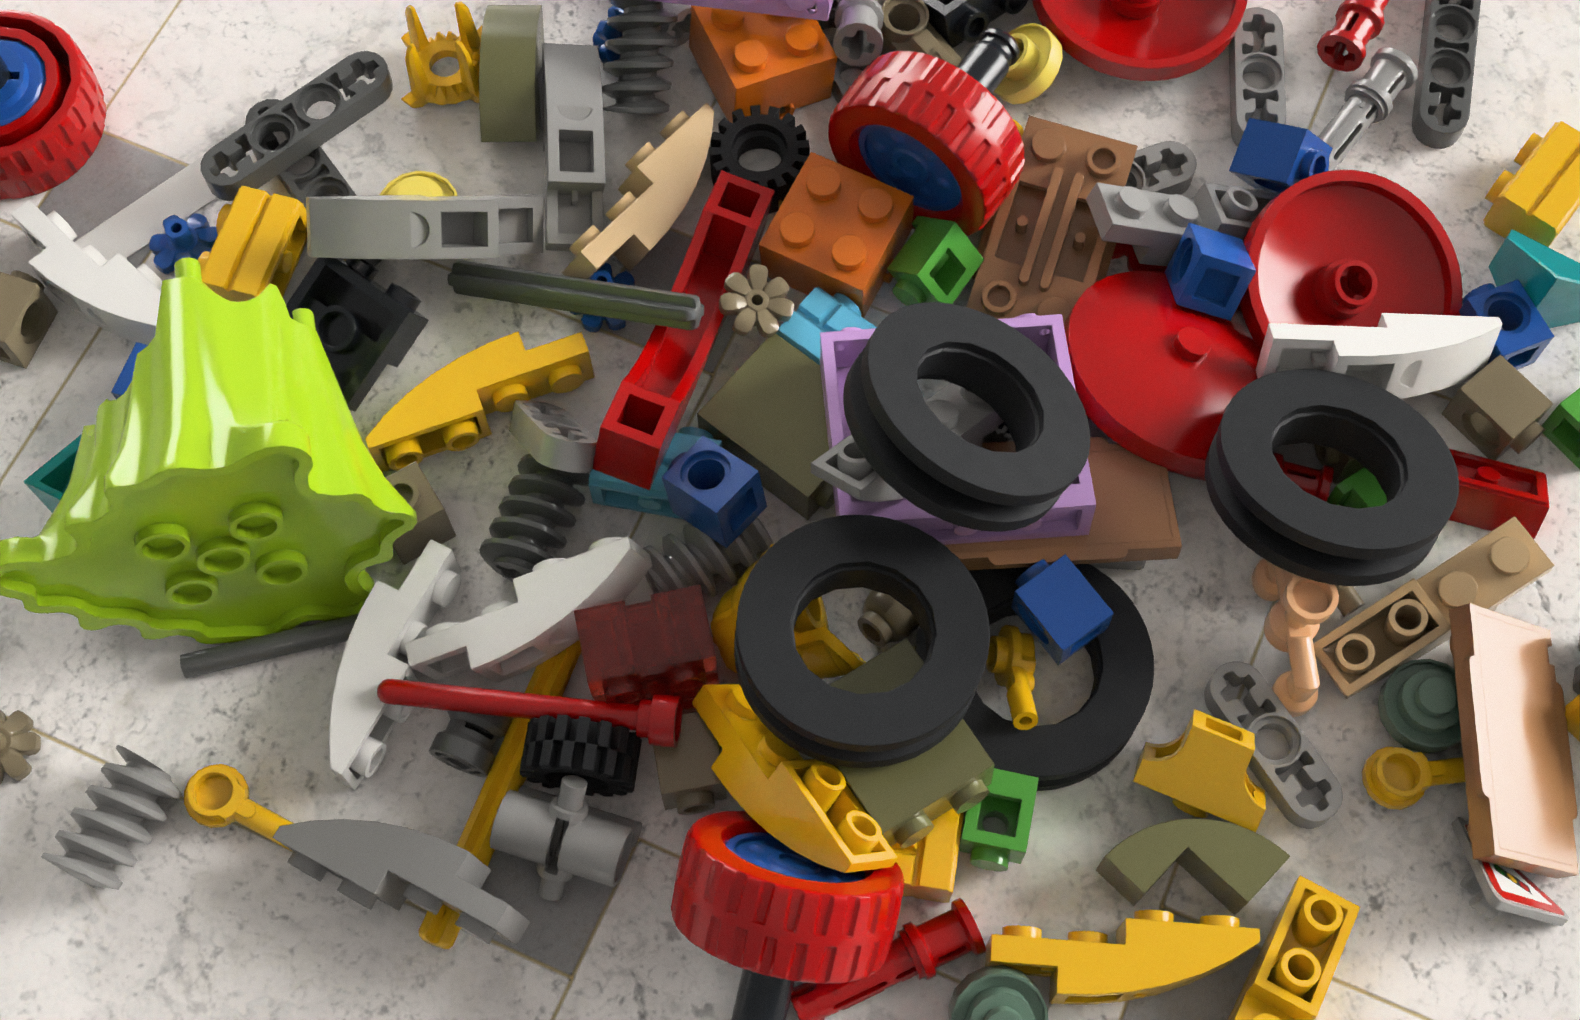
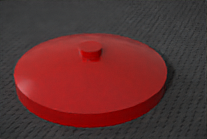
M1032 0L1035 12L1042 26L1057 36L1062 44V50L1080 63L1098 72L1135 81H1161L1178 78L1193 73L1212 62L1225 50L1233 39L1247 5V0Z
M1333 170L1304 178L1273 198L1260 211L1246 234L1244 245L1256 272L1240 301L1246 325L1260 350L1262 349L1269 323L1377 327L1382 313L1461 316L1459 310L1462 307L1463 298L1462 277L1455 250L1446 231L1432 211L1419 198L1401 185L1385 177L1358 170Z
M1129 271L1117 273L1097 281L1079 297L1064 322L1075 390L1083 404L1086 415L1109 438L1136 456L1168 469L1205 474L1206 456L1218 431L1226 407L1239 390L1258 379L1255 370L1261 350L1251 336L1243 313L1236 309L1231 321L1177 305L1165 273Z

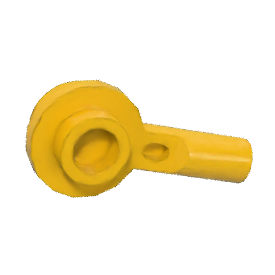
M1004 625L998 636L990 637L986 669L989 673H994V678L999 686L1007 688L1006 697L1014 727L1019 730H1029L1038 723V715L1031 693L1035 687L1033 676L1036 667L1035 643L1030 633H1021L1019 628L1014 625Z
M1387 746L1376 750L1365 761L1362 769L1363 785L1368 795L1376 803L1388 809L1402 810L1413 806L1424 795L1425 790L1431 786L1465 782L1463 757L1428 761L1422 752L1414 753L1405 748Z
M224 764L209 765L198 770L189 779L184 790V805L190 817L197 823L209 828H218L237 821L290 850L274 839L273 836L279 826L294 823L249 799L248 784L244 776L235 768Z

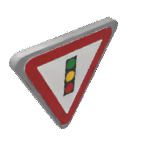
M1457 817L1451 823L1472 869L1460 883L1461 887L1475 895L1469 901V906L1489 919L1496 917L1501 911L1559 926H1563L1569 920L1565 911L1520 870L1474 860L1472 845L1467 831L1468 823L1461 817Z

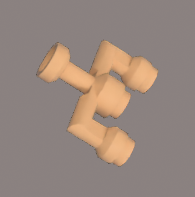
M1263 558L1259 561L1252 574L1253 589L1264 600H1279L1265 618L1264 634L1273 647L1289 654L1291 671L1281 674L1271 689L1290 715L1298 717L1309 712L1317 701L1320 681L1313 638L1318 633L1320 623L1326 621L1336 609L1339 594L1335 585L1300 577L1273 565Z

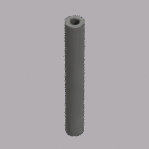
M359 613L180 655L181 669L184 677L187 679L345 642L349 638Z

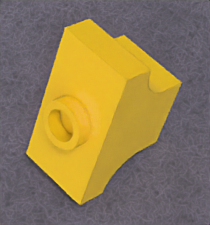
M1194 709L1185 731L1177 739L1164 744L1145 742L1136 764L1133 782L1173 798L1172 803L1183 812L1199 818H1207L1210 813L1256 832L1266 810L1265 790L1254 784L1246 771L1255 751V733Z

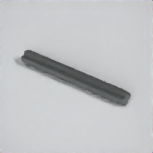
M460 260L453 264L452 272L448 274L447 278L448 284L453 286L456 294L678 329L695 330L700 325L701 317L704 316V305L700 303L699 297L693 294Z

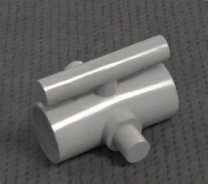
M564 776L559 795L557 796L524 785L520 787L518 792L509 790L499 806L493 823L490 848L537 863L536 871L541 876L538 895L545 900H560L563 897L566 882L570 881L574 875L615 888L626 867L631 847L636 846L641 833V822L588 806L587 802L584 801L588 783L579 776Z

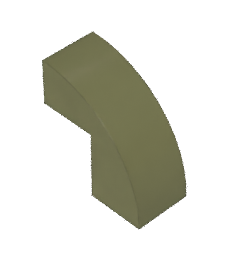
M488 5L486 8L481 33L479 61L481 142H537L542 129L538 74L542 68V45L544 43L542 5Z
M1177 819L1144 828L1129 836L1104 856L1096 871L1126 900L1135 906L1165 872L1177 862L1231 913L1236 915L1289 859L1290 855L1265 837L1238 825L1212 819Z

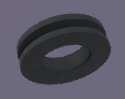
M928 302L908 305L892 312L875 329L865 348L851 366L845 380L843 405L846 421L852 437L868 463L890 487L912 504L937 518L961 527L981 531L1002 532L1020 529L1035 523L1052 508L1061 494L1081 473L1089 455L1090 429L1086 412L1077 392L1063 371L1040 347L1022 333L990 315L971 308L949 303ZM917 380H945L970 390L984 400L1006 423L1015 443L1016 452H996L965 441L948 429L926 405Z
M1296 369L1276 372L1260 377L1239 390L1226 407L1205 462V481L1211 502L1225 525L1242 543L1275 566L1300 577L1332 585L1368 586L1381 584L1404 576L1415 569L1434 546L1441 530L1453 513L1459 495V478L1454 458L1440 434L1418 411L1399 397L1372 383L1345 374L1324 370ZM1299 443L1331 447L1356 459L1371 472L1383 489L1387 503L1382 506L1359 509L1329 504L1303 491L1287 477L1273 455V450L1282 445Z
M873 515L835 516L806 524L787 534L770 547L754 566L739 600L734 641L735 666L740 686L752 710L761 722L785 744L804 755L832 765L851 768L884 767L915 758L930 750L946 738L963 719L976 693L988 658L990 643L989 620L982 594L974 578L959 558L937 539L916 527L890 518ZM860 587L890 595L912 612L924 631L927 649L924 665L909 682L889 692L856 694L830 686L807 668L796 650L794 627L797 617L812 600L835 589Z
M1075 564V566L1113 611L1114 615L1108 629L1084 646L1091 658L1094 682L1090 697L1082 708L1074 715L1057 724L1035 726L1029 730H1019L1014 727L1013 721L1002 718L985 705L976 691L971 705L963 717L968 727L994 762V768L1039 777L1037 791L1054 790L1073 785L1089 778L1107 766L1128 743L1150 700L1154 679V655L1146 625L1136 606L1122 588L1110 577L1090 564ZM1029 567L968 570L982 594L987 609L989 625L1006 616L1017 615L1011 608L1014 593L1019 588L1015 581ZM919 626L915 651L925 663L927 649L924 631Z

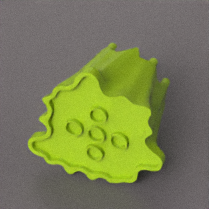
M189 257L179 259L174 265L175 278L162 281L155 337L147 347L137 354L132 381L125 393L116 400L106 399L98 407L96 424L83 427L69 484L45 526L35 537L17 536L0 540V595L21 600L24 608L29 612L47 614L67 613L74 615L78 618L80 627L85 630L93 631L108 626L128 625L136 627L145 639L155 640L180 635L194 638L197 642L203 644L233 643L293 629L300 623L307 621H328L358 614L375 585L374 580L365 569L390 561L393 558V543L395 540L412 530L418 522L416 511L384 477L364 445L316 331L313 312L306 308L295 309L292 311V319L278 287L271 283L255 298L241 302L229 301L213 292L202 282L201 267L198 260Z

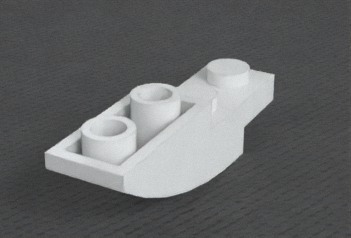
M29 199L10 213L29 241L40 251L28 263L53 295L91 323L119 337L149 345L155 337L162 280L145 263L135 268L119 252L107 261L91 244L81 249L73 241L77 237L76 233L56 211L53 210L48 215H45Z
M1382 313L1377 327L1269 323L1255 371L1257 378L1287 370H1324L1367 381L1385 389L1400 399L1446 389L1475 376L1487 366L1503 324L1499 317Z
M614 536L594 542L590 545L589 551L571 558H551L541 561L533 567V572L513 579L518 602L503 601L491 604L482 610L481 616L462 623L445 622L437 624L426 631V636L405 643L409 667L437 681L468 669L496 683L526 672L556 656L607 618L635 589L652 567L650 554L628 536L625 538Z
M432 539L428 542L399 590L378 580L376 581L359 612L344 649L331 703L329 727L330 769L345 786L356 790L363 777L369 778L377 771L384 759L387 748L384 742L397 722H405L415 708L381 702L377 696L378 685L385 679L418 681L412 669L406 664L408 657L405 643L426 636V631L430 628L428 625L439 607L445 608L453 601L461 584L460 573L462 571L452 549Z

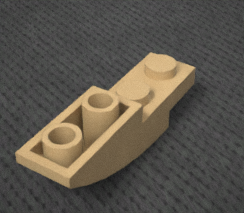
M707 102L691 117L682 110L659 133L665 141L657 149L650 142H647L625 164L631 171V174L618 188L623 197L605 214L612 223L602 232L592 225L571 245L569 250L576 257L562 272L564 276L589 279L612 256H615L631 271L669 231L691 197L706 162L714 119V110Z
M1514 516L1418 580L1411 579L1313 643L1315 658L1343 696L1348 699L1390 676L1398 667L1411 660H1417L1448 641L1451 637L1449 609L1471 603L1495 611L1499 604L1549 573L1555 565Z

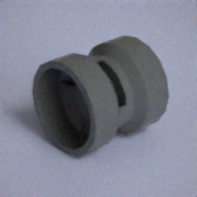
M447 711L450 721L446 730L436 734L429 753L439 761L457 770L479 777H486L495 759L492 748L497 739L506 735L513 718Z

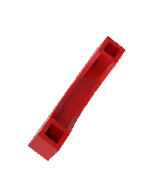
M721 170L702 210L689 248L671 290L672 292L697 295L700 303L704 305V316L701 317L700 325L695 330L655 325L638 360L628 375L622 380L600 426L592 469L650 491L727 317L721 314L718 304L720 296L728 293L724 288L725 279L733 272H739L745 276L763 235L775 190Z

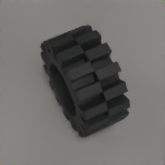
M760 105L750 106V116L745 117L740 108L732 112L733 124L724 117L718 123L719 133L713 131L710 141L711 147H709L711 178L714 186L722 170L775 190L769 210L770 214L777 212L779 209L778 201L785 199L810 154L809 139L806 140V130L802 124L795 127V117L790 113H787L780 120L779 108L770 106L768 115L760 114ZM753 149H768L776 152L781 157L780 164L767 171L748 170L742 167L738 160L742 154Z
M558 714L557 719L550 715H542L540 719L534 717L528 722L519 772L528 781L542 783V787L549 789L560 788L564 776L575 775L587 781L585 793L587 796H594V793H598L603 797H613V794L624 796L634 791L642 739L637 737L636 732H629V728L624 726L612 727V722L604 720L593 722L590 721V717L579 716V719H572L569 715Z

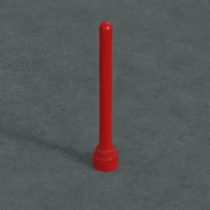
M385 679L377 687L379 700L391 705L532 719L534 717L540 719L542 715H550L557 719L558 714L569 715L572 719H579V716L590 717V721L593 722L604 720L612 722V727L624 726L630 730H635L637 737L648 738V743L652 746L676 748L682 727L683 699L682 696L654 694L652 700L641 699L639 705L399 679Z

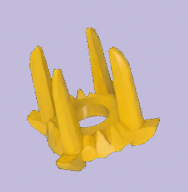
M461 1L456 2L454 5L460 33L458 37L451 31H448L447 36L437 32L435 39L430 37L427 40L415 8L412 5L406 7L405 16L408 32L401 39L407 47L405 62L411 92L402 97L401 100L412 108H420L428 103L439 105L457 104L469 99L479 103V61L482 25L478 30L476 29L469 8ZM452 57L458 59L459 70L452 76L441 77L431 71L434 63L441 58Z

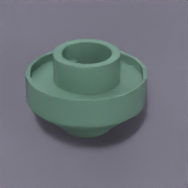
M1432 659L1411 660L1398 667L1381 687L1377 703L1380 720L1389 735L1405 748L1422 753L1443 752L1461 741L1455 669L1446 663Z
M1005 965L985 966L968 974L954 989L948 1005L949 1020H1048V1007L1036 983L1022 971Z

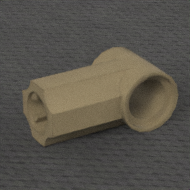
M886 0L883 3L884 19L881 28L883 48L880 56L893 51H914L940 58L956 67L958 66L962 58L929 23V10L922 0Z

